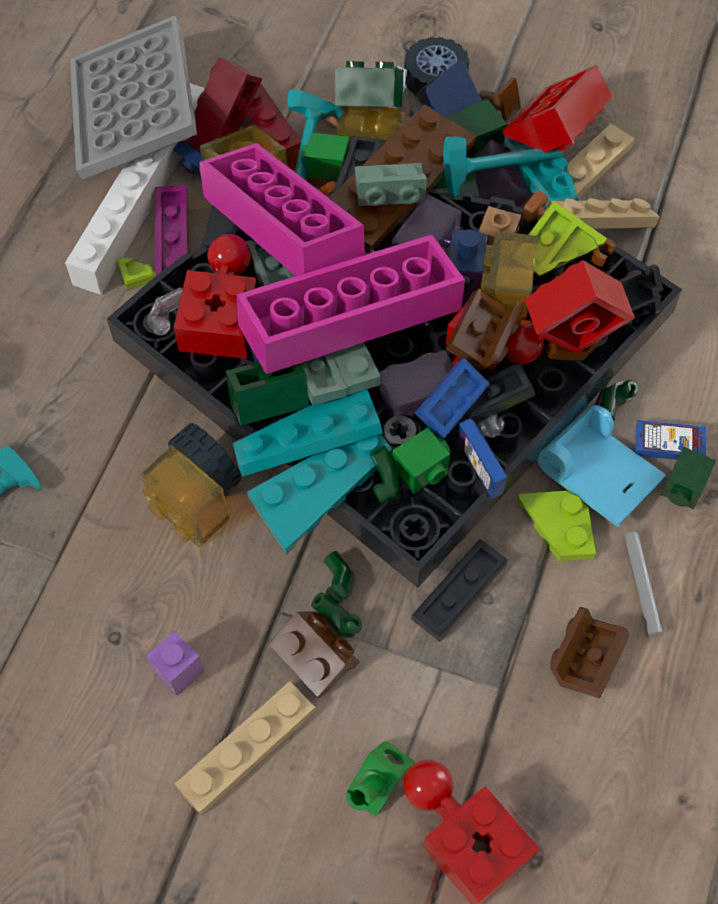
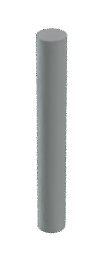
M635 531L629 532L624 537L648 636L657 637L663 634L639 533Z

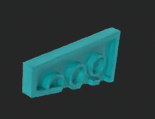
M506 136L504 145L499 147L503 154L535 149ZM563 156L512 165L532 194L538 189L547 195L549 199L547 206L549 201H564L567 198L578 201L571 174H568L567 171L568 164Z
M366 389L350 395L346 394V397L310 405L234 442L233 447L243 477L383 434L378 415Z
M382 434L314 454L248 491L249 500L285 555L296 547L295 543L306 533H311L330 510L336 509L344 502L346 495L356 486H361L377 471L370 457L372 450L379 446H386L392 456V448Z

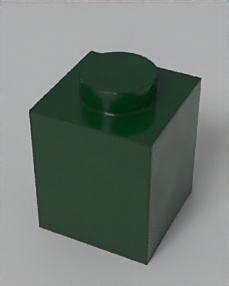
M683 446L661 495L669 498L675 505L694 509L716 460Z

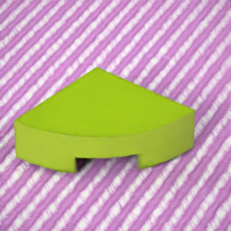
M132 258L117 259L127 290L144 286L155 277L154 269L148 264L133 261Z

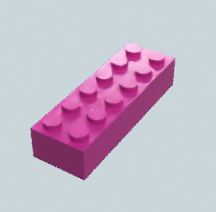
M255 143L199 162L204 198L295 276L365 255L364 225L259 144Z
M431 234L237 294L238 326L265 373L268 374L460 311L465 279Z

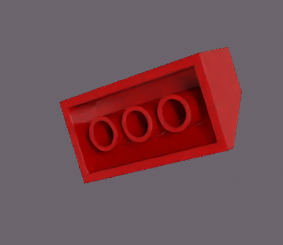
M597 64L547 86L503 130L505 136L535 149H540L545 153L556 148L560 152L574 145V139L585 132L584 128L596 120L594 116L605 110L604 105L612 97Z

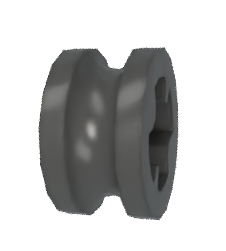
M395 416L386 422L384 439L392 450L416 435L415 423L406 416ZM399 429L401 433H406V438L401 439L398 435L394 436V430Z

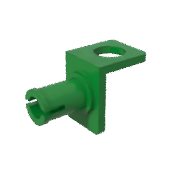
M383 741L368 754L347 789L346 799L348 804L355 810L366 809L372 815H378L399 780L415 761L388 741ZM384 754L395 757L401 765L391 762Z

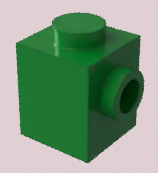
M312 132L308 145L303 146L301 153V163L306 164L307 178L337 182L350 145L349 137Z
M427 427L392 450V459L398 468V476L414 494L429 483L431 485L437 484L447 475L451 452L445 440L439 436L435 437Z

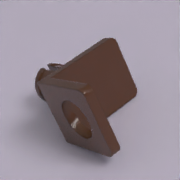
M510 78L499 92L482 90L479 93L482 101L488 99L494 108L501 112L507 126L524 110L521 109L516 78Z

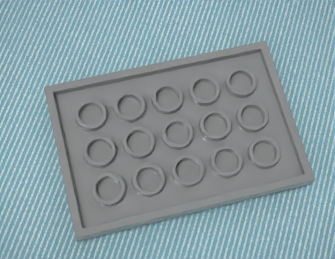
M176 15L70 59L76 171L82 180L93 175H99L118 165L127 164L133 159L148 153L157 152L161 148L178 141H185L197 134L182 27Z

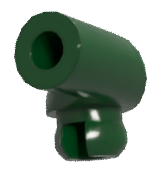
M633 380L617 382L604 389L600 406L610 412L613 421H615L617 407L630 401L638 394L637 384Z
M325 593L317 594L312 600V608L323 615L340 636L352 638L361 631V619L355 614H350Z

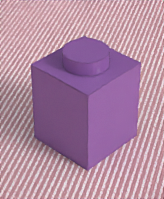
M175 631L146 655L152 671L176 696L204 672L200 656Z

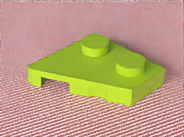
M553 201L515 252L513 258L539 277H542L604 245L607 238Z
M570 491L518 494L517 503L521 509L524 508L534 521V528L542 538L547 540L549 549L559 562L595 558L596 550L589 508L580 497Z

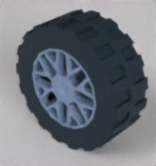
M428 37V39L419 40L418 43L411 45L410 50L405 54L404 69L407 70L405 80L407 88L417 96L419 90L449 66L460 60L463 61L469 72L468 53L466 50L464 51L463 46L455 43L452 39Z
M189 423L168 441L169 449L180 466L213 498L220 500L241 481L242 477L233 460L217 441L198 425Z

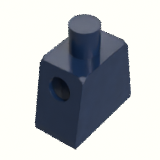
M460 60L449 66L419 90L417 97L421 105L412 109L409 113L410 117H412L425 104L445 116L463 110L471 104L481 102L482 99L463 61Z
M454 230L452 234L449 259L462 276L470 278V285L464 286L462 307L469 300L471 294L478 288H481L487 234L474 230Z

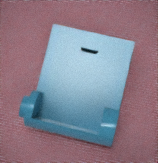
M590 405L541 450L537 460L541 469L548 476L571 493L580 497L583 502L619 527L661 484L667 475L611 436L614 429V421L610 412L601 406Z

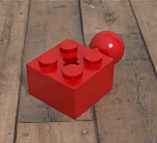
M224 234L213 240L207 253L208 263L215 273L187 270L174 324V333L179 351L247 359L249 343L238 326L237 294L256 289L257 283L254 277L240 276L250 265L251 251L248 244L237 235Z
M584 260L571 265L563 274L549 283L541 285L537 291L525 298L532 321L521 319L517 330L508 338L505 344L508 347L505 358L515 364L519 362L520 364L531 363L542 353L545 339L578 354L633 320L635 317L622 283Z
M425 759L414 763L407 770L403 780V790L407 800L420 810H434L443 820L438 827L425 837L423 848L470 904H483L535 858L540 848L486 786L461 806L452 796L453 779L449 770L442 763L436 760ZM475 841L485 842L488 845V854L482 850L475 853L473 851Z

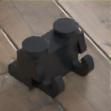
M650 265L641 271H631L625 278L617 280L622 283L632 311L642 306H645L646 310L653 315L661 311L659 292L663 291L660 269L657 265ZM632 320L629 321L628 323L624 324V325L621 326V327L625 328V327L631 325V324H632Z

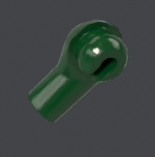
M379 446L370 452V457L384 482L375 485L373 490L380 503H386L392 498L395 500L400 493L398 468L386 446Z
M334 551L324 559V563L333 574L331 586L326 589V595L340 604L343 599H348L352 594L355 575L340 553Z

